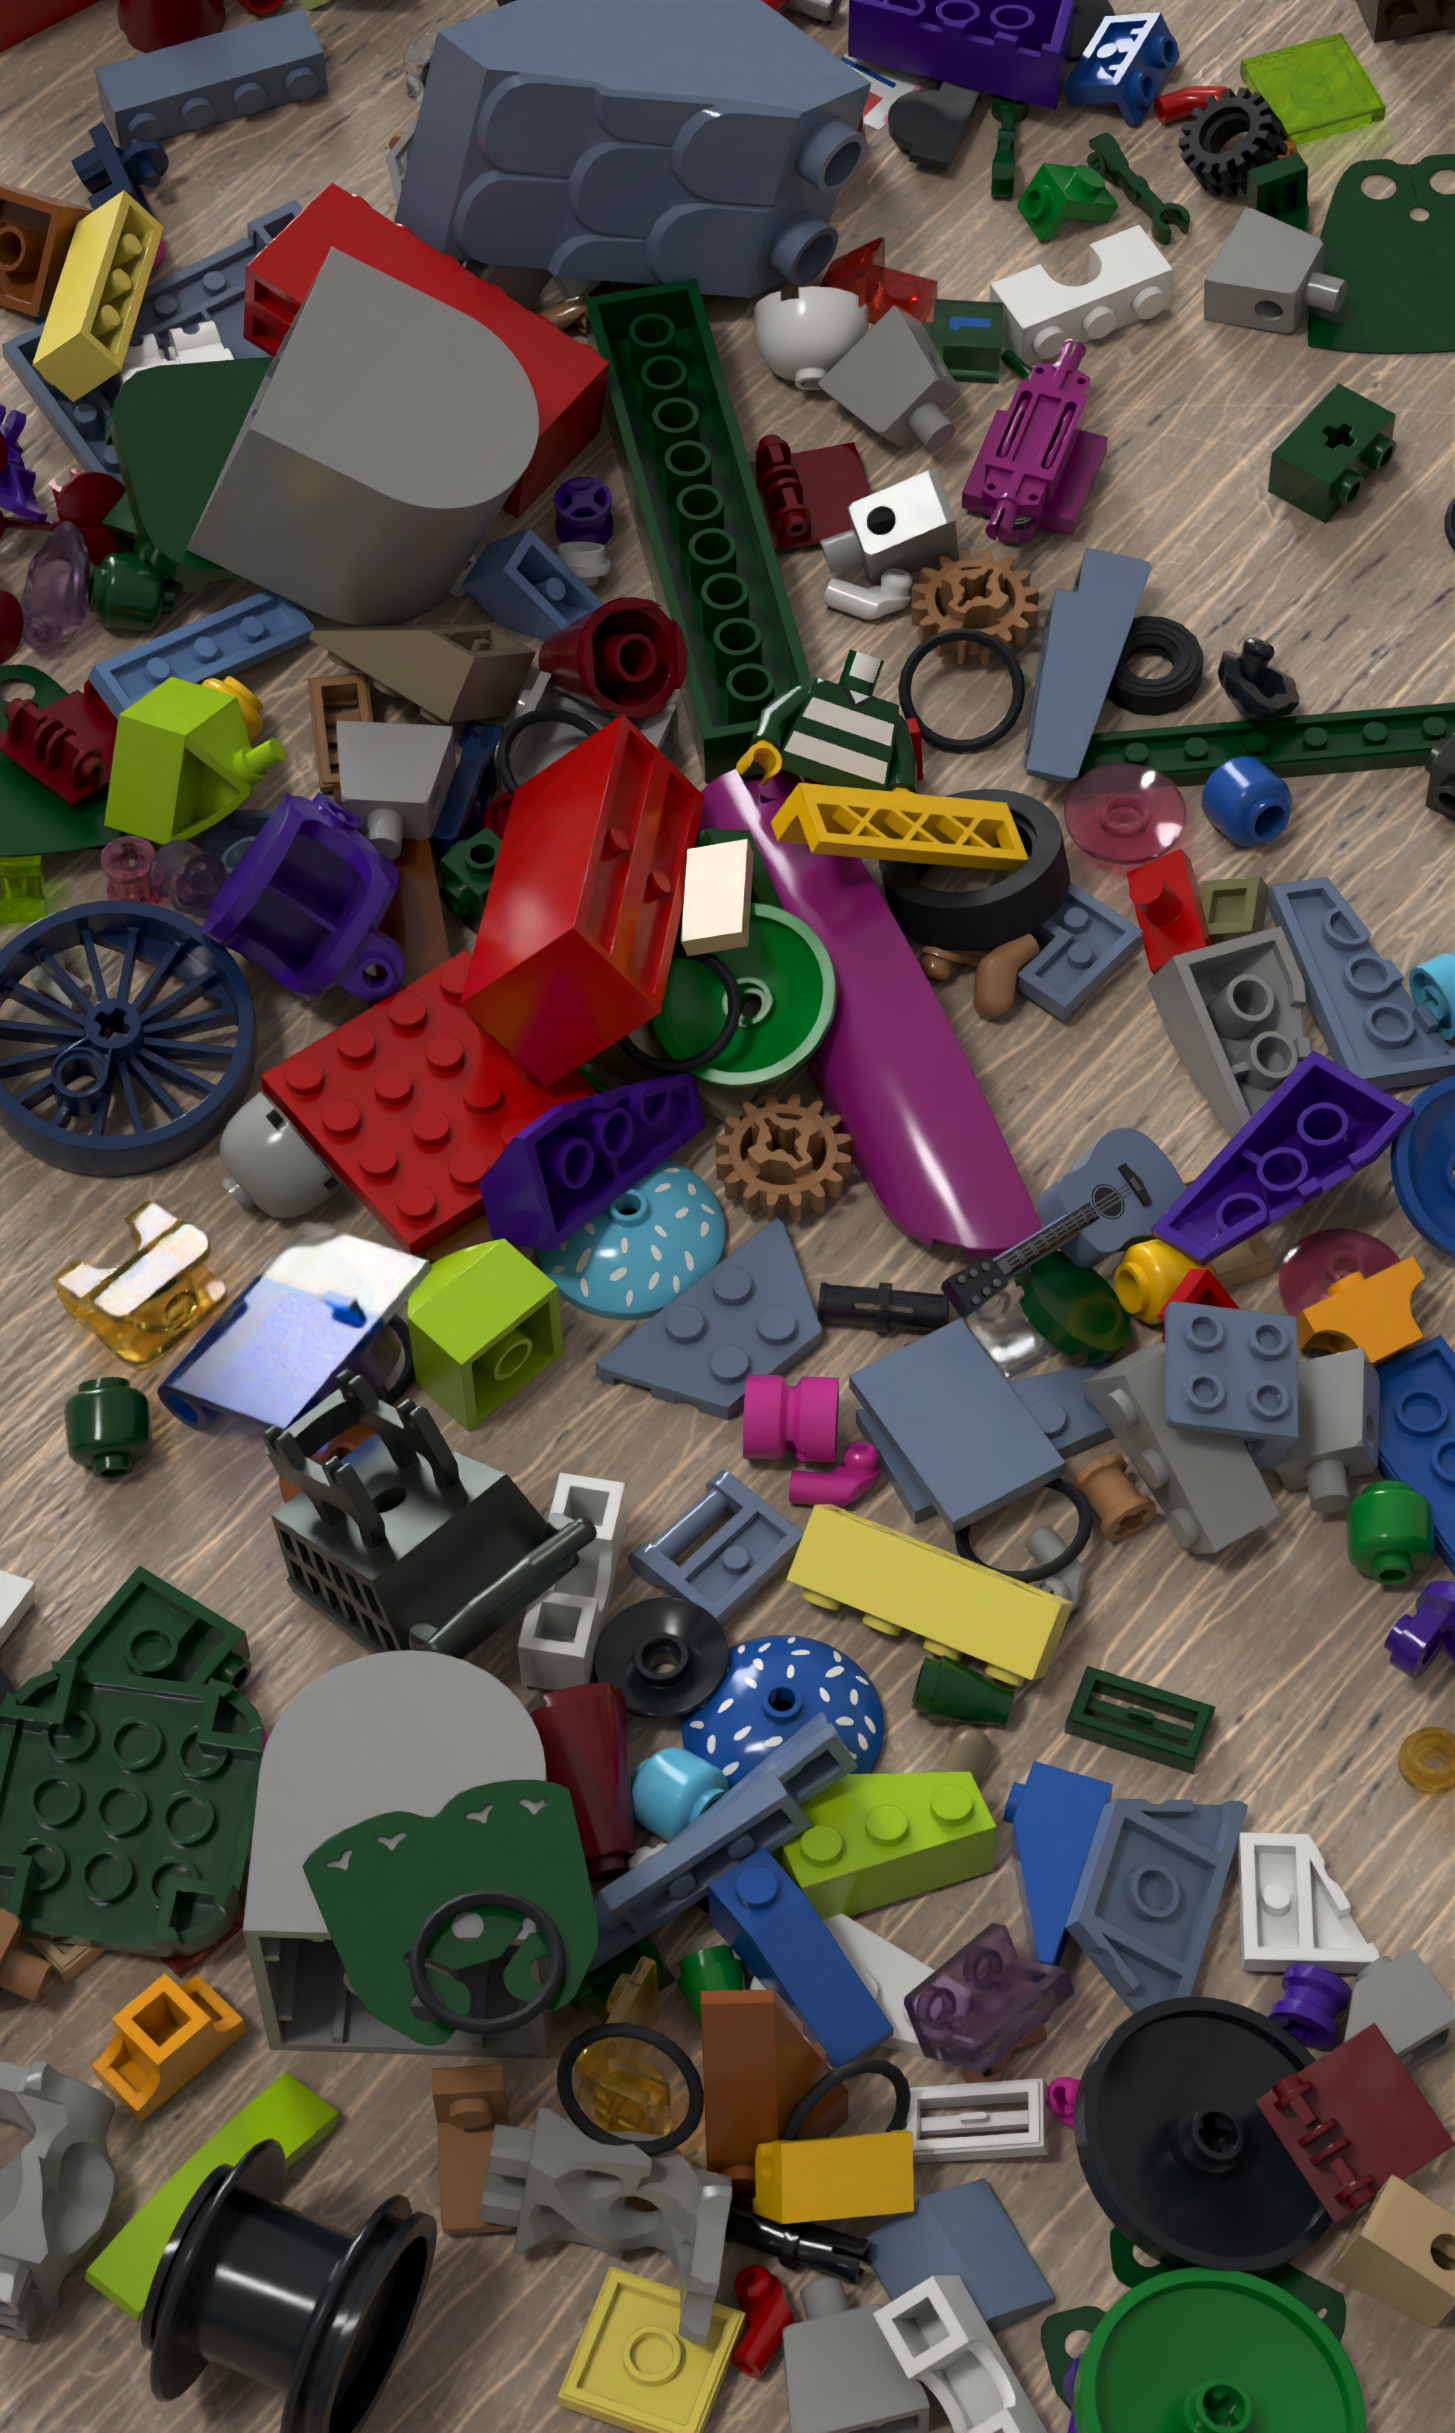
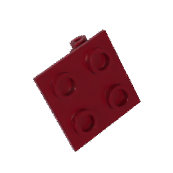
M770 434L764 436L759 441V447L755 454L756 460L749 463L775 552L820 544V540L850 530L847 507L852 502L871 495L855 443L851 442L791 454L789 444L778 435Z
M78 689L42 710L31 699L21 700L20 698H15L9 702L4 711V716L8 719V729L0 733L1 753L71 806H75L110 785L118 721L113 715Z
M1375 2022L1297 2074L1293 2073L1275 2084L1271 2091L1255 2101L1335 2224L1370 2202L1391 2175L1403 2180L1455 2146L1454 2141Z

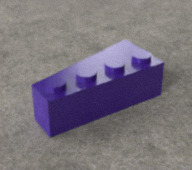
M849 0L848 56L1057 110L1072 52L1075 0Z

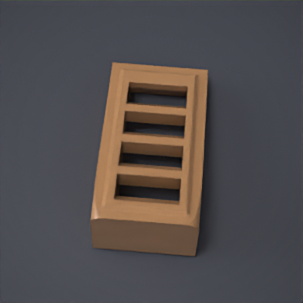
M366 673L308 678V695L320 792L333 791L332 784L340 783V773L331 774L330 765L339 764L338 752L328 753V746L337 745V733L326 734V727L337 726V720L373 722L368 675ZM358 706V711L324 714L323 708Z

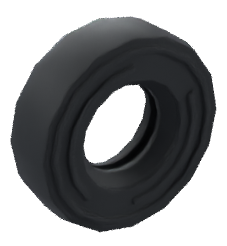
M1140 616L1134 618L1106 696L1118 707L1135 714L1160 715L1176 711L1191 701L1202 682L1204 656L1196 636L1184 625L1165 617ZM1157 652L1170 659L1173 668L1165 677L1145 679L1134 675L1129 670L1127 663L1135 654Z

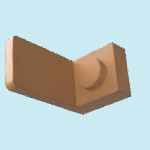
M503 2063L431 2068L432 2095L438 2134L442 2231L446 2235L509 2231L512 2229L511 2226L478 2221L495 2123L509 2126Z

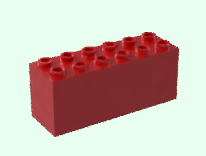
M331 182L246 266L243 338L270 356L275 357L331 247L476 319L499 337L518 359L529 378L537 401L539 414L537 445L528 467L502 507L503 510L519 519L600 432L609 362L603 359L591 346L580 344L557 329L545 316L534 314L509 298L506 292L499 286L486 283L463 268L459 261L451 255L442 254L417 238L405 225L396 224L371 208L362 197L350 194Z
M624 714L515 789L460 1005L465 1009L469 1019L477 1027L487 1030L508 1050L513 1061L521 1069L530 1071L546 1088L660 1014L684 901L687 849L695 848L705 796Z

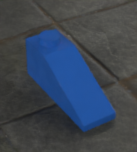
M1033 1761L1026 1784L1013 1783L1006 1803L1003 1821L1013 1824L1011 1851L1036 1989L1050 1994L1070 1935L1065 1925L1103 1806L1111 1802L1113 1784Z
M764 1846L708 1885L709 1919L712 1926L765 1989H775L803 2023V2034L811 2043L819 2042L826 2050L827 2062L833 2069L861 2059L894 2035L893 2027L807 1896Z

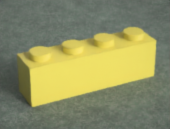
M125 190L77 222L32 366L41 373L43 378L49 384L56 386L72 402H75L122 370L164 227Z
M832 1504L814 1505L786 1579L803 1586L804 1590L801 1597L813 1604L834 1611H839L841 1603L865 1612L862 1622L874 1629L895 1636L900 1635L902 1627L926 1637L923 1644L925 1649L940 1656L944 1654L955 1661H961L963 1653L988 1662L984 1671L986 1674L1016 1686H1022L1025 1678L1036 1680L1046 1677L1074 1603Z

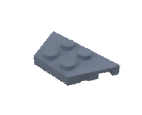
M776 1217L595 1362L596 1376L602 1382L615 1385L618 1378L650 1388L651 1397L673 1404L687 1403L696 1407L699 1412L729 1421L744 1408L747 1374L784 1376L822 1345V1328L784 1223Z
M1116 1799L1103 1806L1065 1928L1133 2014L1161 2001L1191 1996L1248 1805L1242 1801L1229 1800L1221 1805L1193 1804V1800H1167L1161 1804H1153L1146 1799Z

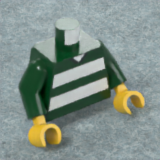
M850 649L838 684L813 675L810 676L807 682L792 684L763 708L750 743L751 748L737 763L736 770L742 775L750 767L752 761L761 765L764 770V778L760 782L761 786L767 785L779 770L782 769L829 786L916 794L917 761L908 722L899 714V705L872 696L884 661Z

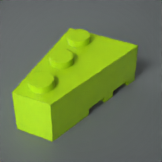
M971 1771L847 1774L801 1805L812 1826L770 1853L807 1896L820 1918L825 1920L839 1914L849 1917L993 1871L996 1825Z

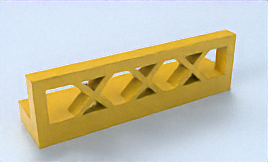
M798 783L771 821L777 842L808 844L812 854L1018 872L1029 861L1008 804L1004 802ZM998 842H999L1001 848H995V846L998 844Z

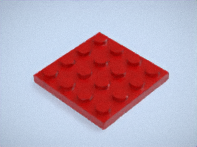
M466 949L261 1075L262 1090L410 1258L486 1211L479 1183L518 1133L555 1105L598 1094L577 1069H574L546 1088L530 1071L521 1069L513 1061L508 1050L487 1030L477 1027L469 1019L465 1009L460 1005L472 955Z

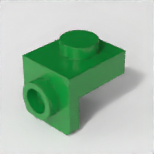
M1043 163L1018 201L1017 207L1038 240L1051 241L1065 218L1108 223L1118 205L1104 186L1105 181L1103 177L1094 169L1085 165L1073 167Z

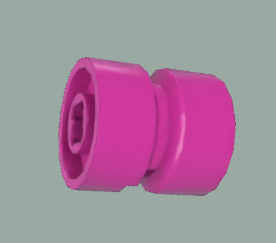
M747 1374L743 1417V1459L780 1461L786 1451H794L799 1462L835 1463L838 1436L839 1378L803 1376L796 1386H789L783 1375Z

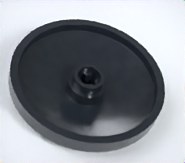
M1210 1997L1174 1998L1145 2007L1130 2016L1100 2044L1088 2061L1079 2083L1074 2107L1075 2143L1080 2165L1095 2199L1107 2217L1139 2249L1162 2264L1176 2270L1203 2267L1222 2271H1240L1258 2277L1278 2270L1295 2260L1319 2240L1333 2220L1255 2101L1271 2091L1275 2084L1293 2073L1297 2074L1316 2061L1314 2057L1292 2034L1273 2020L1248 2007L1227 2000Z

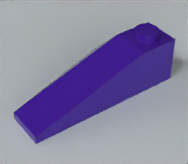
M1312 1050L1151 1227L1152 1235L1197 1264L1204 1266L1375 1162L1415 1117L1414 1109Z
M689 1071L685 1073H670L558 1104L518 1133L479 1183L493 1240L506 1239L512 1244L551 1252L559 1247L706 1127L695 1076Z

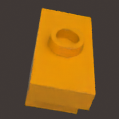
M1411 1256L1367 1279L1364 1278L1361 1271H1357L1331 1285L1327 1289L1330 1297L1302 1310L1296 1317L1297 1346L1299 1350L1321 1348L1336 1354L1363 1347L1375 1368L1413 1349L1424 1338L1410 1309L1411 1295L1425 1279L1415 1258Z
M164 1973L112 2018L114 2026L113 2038L103 2054L91 2066L94 2076L141 2123L246 2032L244 2019L198 1974L187 1982L177 1985Z

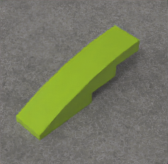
M286 2071L239 2111L183 2164L87 2268L84 2279L138 2322L143 2317L150 2286L169 2238L189 2201L207 2176L224 2163L235 2166L255 2144L271 2138L280 2142L285 2154V2185L288 2169L335 2130L339 2111Z

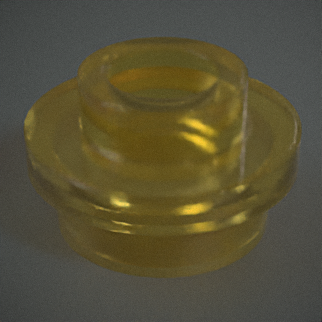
M1425 1727L1412 1733L1404 1740L1399 1751L1398 1767L1402 1777L1411 1787L1428 1794H1441L1455 1788V1735L1441 1727ZM1432 1757L1438 1759L1444 1767L1442 1769H1430L1423 1766L1420 1761L1424 1758Z

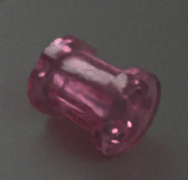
M131 835L117 837L110 841L102 850L100 857L103 873L109 879L106 889L108 900L158 904L162 895L159 878L152 873L156 865L153 846L147 840ZM128 852L133 853L135 861L133 867L129 865ZM130 884L133 885L135 899L129 897L128 885Z

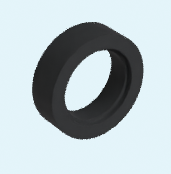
M979 789L944 796L1008 804L1026 854L1030 856V859L1018 872L1004 881L973 891H940L919 883L923 875L936 864L879 859V869L888 906L901 931L916 942L943 950H979L1002 945L1023 937L1040 927L1055 914L1064 902L1070 887V870L1061 828L1056 816L1046 805L1037 799L1008 790Z

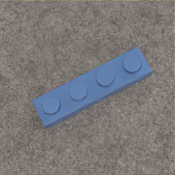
M267 589L94 665L88 680L118 721L121 712L171 676L198 685L209 678L223 680L227 676H232L308 642L315 628L297 603Z

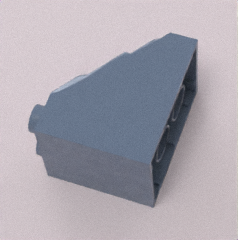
M516 0L438 31L394 222L405 225L417 238L440 253L451 255L456 260L474 261L493 266L548 270L558 278L654 285L697 279L701 294L746 297L748 299L788 280L794 285L801 286L812 281L824 270L836 250L838 232L829 225L839 189L853 177L865 156L867 142L865 137L857 130L872 83L762 0Z

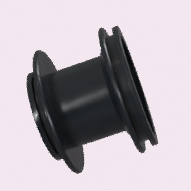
M269 2138L255 2144L235 2166L224 2163L215 2168L202 2182L189 2201L169 2238L150 2286L141 2323V2343L144 2349L152 2352L149 2372L150 2388L156 2400L161 2402L172 2401L181 2396L196 2381L211 2361L287 2395L282 2412L280 2433H359L388 2383L416 2318L434 2259L437 2242V2223L435 2217L424 2212L417 2211L412 2214L408 2197L400 2194L386 2199L368 2218L357 2236L280 2203L286 2170L285 2154L280 2142Z

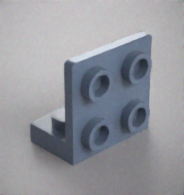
M1178 1301L1170 1302L1165 1309L1166 1425L1170 1428L1241 1436L1243 1441L1248 1442V1452L1256 1467L1274 1470L1299 1438L1296 1317Z

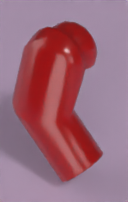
M1189 86L1157 97L1154 100L1156 116L1161 124H1167L1191 116L1190 113L1196 106L1201 111L1209 107L1205 102L1206 98L1213 95L1217 101L1222 100V90L1229 88L1226 86Z
M754 2264L742 2269L734 2281V2290L738 2295V2303L741 2311L746 2313L748 2331L733 2352L731 2362L745 2375L758 2379L762 2377L783 2344L782 2329L793 2324L794 2318L784 2288L778 2277L770 2274L766 2267Z

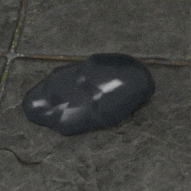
M1254 637L1247 638L1244 641L1241 654L1232 651L1223 652L1218 667V677L1227 697L1242 716L1249 721H1274L1281 716L1290 715L1299 704V695L1296 690V683L1292 677L1268 665L1274 656V647Z

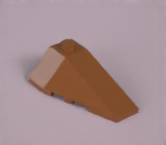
M0 183L1 306L45 319L48 316L77 222L95 210Z
M775 1989L701 1991L707 2171L732 2176L731 2187H733L732 2194L734 2195L756 2194L755 2155L758 2144L783 2140L788 2120L796 2105L813 2085L835 2069H830L827 2066V2053L819 2042L809 2044L803 2037V2023ZM848 2079L831 2089L819 2100L805 2119L797 2140L829 2138L848 2120Z

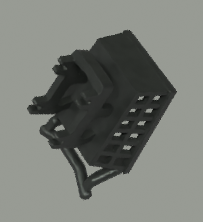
M344 1369L335 1376L339 1386L338 1390L284 1432L274 1424L262 1435L267 1446L265 1451L278 1475L302 1489L299 1494L271 1515L289 1573V1577L286 1580L292 1592L371 1654L400 1650H418L450 1655L462 1660L575 1568L580 1560L577 1552L594 1541L597 1535L596 1527L591 1520L585 1517L574 1520L560 1513L551 1514L547 1521H545L507 1473L450 1450L427 1408L420 1405L417 1407L415 1402L406 1399L394 1408L378 1399L365 1377L361 1375L355 1376L353 1371ZM362 1424L376 1432L342 1460L334 1456L323 1466L310 1460L326 1443L354 1425Z

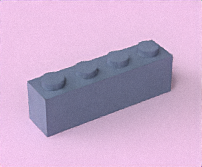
M303 9L94 68L101 109L118 147L123 148L124 151L128 149V144L133 139L139 138L143 142H157L328 92L324 51Z

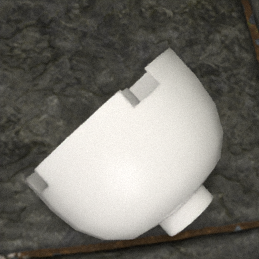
M799 287V298L781 301V291L767 295L757 302L754 309L756 344L767 367L780 377L795 382L796 387L800 389H822L818 382L868 332V307L866 303L860 308L859 296L849 291L831 287Z

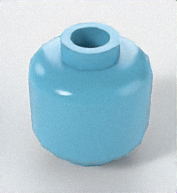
M669 1747L659 1751L651 1758L642 1761L631 1776L634 1820L643 1829L669 1843L729 1791L728 1779L718 1767L685 1749Z

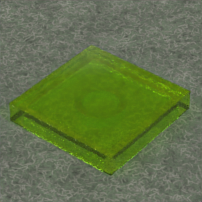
M1342 32L1241 60V78L1251 94L1254 91L1260 93L1279 117L1288 133L1289 139L1284 141L1288 147L1379 122L1385 118L1386 105Z

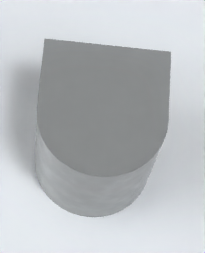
M331 247L264 376L186 550L315 613L343 623L361 626L392 625L414 619L428 612L454 586L533 457L539 433V414L534 390L526 372L505 343L476 319Z
M400 1650L360 1657L332 1669L309 1684L287 1706L274 1725L262 1755L259 1771L243 1924L244 1938L270 2050L549 2059L552 2010L548 2009L544 2010L531 2022L512 2031L485 2035L470 2034L456 2029L445 2044L435 2046L417 2043L373 2017L367 2011L352 1986L302 1867L309 1855L324 1841L341 1830L365 1819L393 1811L411 1812L423 1817H434L459 1792L476 1786L507 1780L547 1781L543 1746L530 1714L508 1687L485 1670L453 1656L429 1651ZM528 1799L519 1800V1803L526 1806L534 1815L543 1805L549 1802L547 1799L536 1803ZM489 1804L479 1813L469 1812L465 1815V1818L476 1819L486 1823L488 1813L493 1806ZM403 1832L397 1833L390 1839L380 1836L376 1840L387 1845L390 1850H393L406 1834ZM346 1850L339 1861L328 1862L326 1866L347 1870L352 1850ZM463 1912L457 1915L451 1924L454 1936L463 1941H472L478 1938L484 1928L481 1917L472 1912ZM526 1917L521 1923L522 1929L500 1958L460 1970L425 1959V1968L460 1981L468 1988L472 2002L467 2017L474 2019L505 2017L523 2009L529 2004L514 1998L507 1991L503 1982V1971L529 1933H534L539 1929L530 1918ZM411 1951L405 1956V1962L409 1967ZM541 1956L535 1959L531 1965L530 1975L538 1984L544 1985L550 1969V1956ZM433 1992L435 1996L444 2004L441 1996L436 1992ZM416 1995L411 2003V2010L414 2016L425 2021L435 2019L430 2011L421 2003L418 1995Z

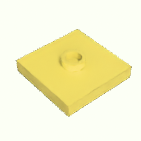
M610 2266L557 2396L558 2405L635 2433H703L730 2365L731 2356L737 2347L744 2329L746 2313L714 2302L707 2344L691 2343L678 2334L680 2290Z

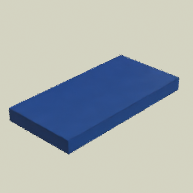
M1439 1335L1375 1367L1380 1381L1377 1469L1386 1481L1404 1482L1412 1486L1415 1492L1423 1495L1428 1500L1433 1510L1435 1550L1455 1576V1353L1443 1337Z

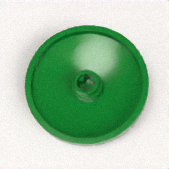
M1203 2267L1185 2268L1162 2273L1135 2286L1118 2299L1106 2312L1090 2336L1076 2371L1074 2415L1077 2433H1366V2412L1359 2380L1349 2357L1332 2331L1317 2314L1286 2290L1269 2281L1240 2271H1222Z

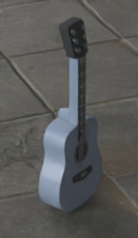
M1131 1128L1111 1130L1084 1150L1075 1160L1070 1172L1061 1177L1040 1195L1037 1201V1208L1045 1225L1044 1228L994 1259L988 1256L950 1276L942 1282L941 1290L959 1316L967 1318L1009 1285L1008 1280L1059 1248L1080 1268L1095 1267L1114 1252L1127 1251L1134 1244L1157 1239L1152 1235L1151 1227L1186 1190L1172 1162L1148 1136Z

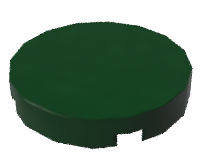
M1054 1251L1015 1276L1016 1287L1022 1286L1025 1293L1019 1299L1024 1315L1036 1331L1058 1351L1071 1357L1079 1351L1088 1356L1086 1363L1098 1365L1111 1361L1125 1347L1131 1337L1129 1316L1109 1283L1093 1268H1080L1074 1264L1063 1251Z

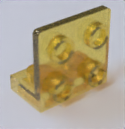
M642 1956L632 1975L622 1973L619 1976L608 1998L606 2011L610 2013V2016L606 2023L626 2022L642 2025L654 2030L659 2020L656 1961ZM626 2037L606 2038L594 2042L585 2048L575 2061L574 2071L579 2073L580 2076L577 2100L582 2102L585 2115L604 2131H633L663 2137L673 2132L670 2083L665 2081L661 2073L655 2068L638 2060L646 2042Z

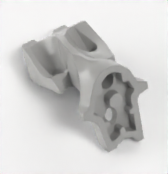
M35 2059L31 2067L0 2061V2119L21 2125L33 2139L0 2171V2334L22 2340L30 2339L40 2309L57 2313L60 2309L62 2302L59 2290L64 2277L99 2239L109 2218L117 2182L116 2171L109 2157L105 2138L115 2111L114 2102L103 2092L89 2084L61 2074L47 2062Z
M538 2108L534 2130L495 2123L478 2221L517 2227L513 2253L521 2255L539 2245L561 2240L590 2245L620 2259L625 2250L633 2251L646 2246L656 2247L664 2251L679 2272L680 2323L678 2334L691 2343L707 2344L713 2306L720 2281L727 2220L732 2198V2176L704 2171L689 2164L677 2147L668 2152L648 2156L635 2144L622 2146L601 2144L584 2135L549 2108ZM606 2131L621 2139L632 2141H653L663 2137L633 2131ZM628 2196H636L648 2200L656 2205L658 2209L653 2212H641L629 2204L626 2198Z

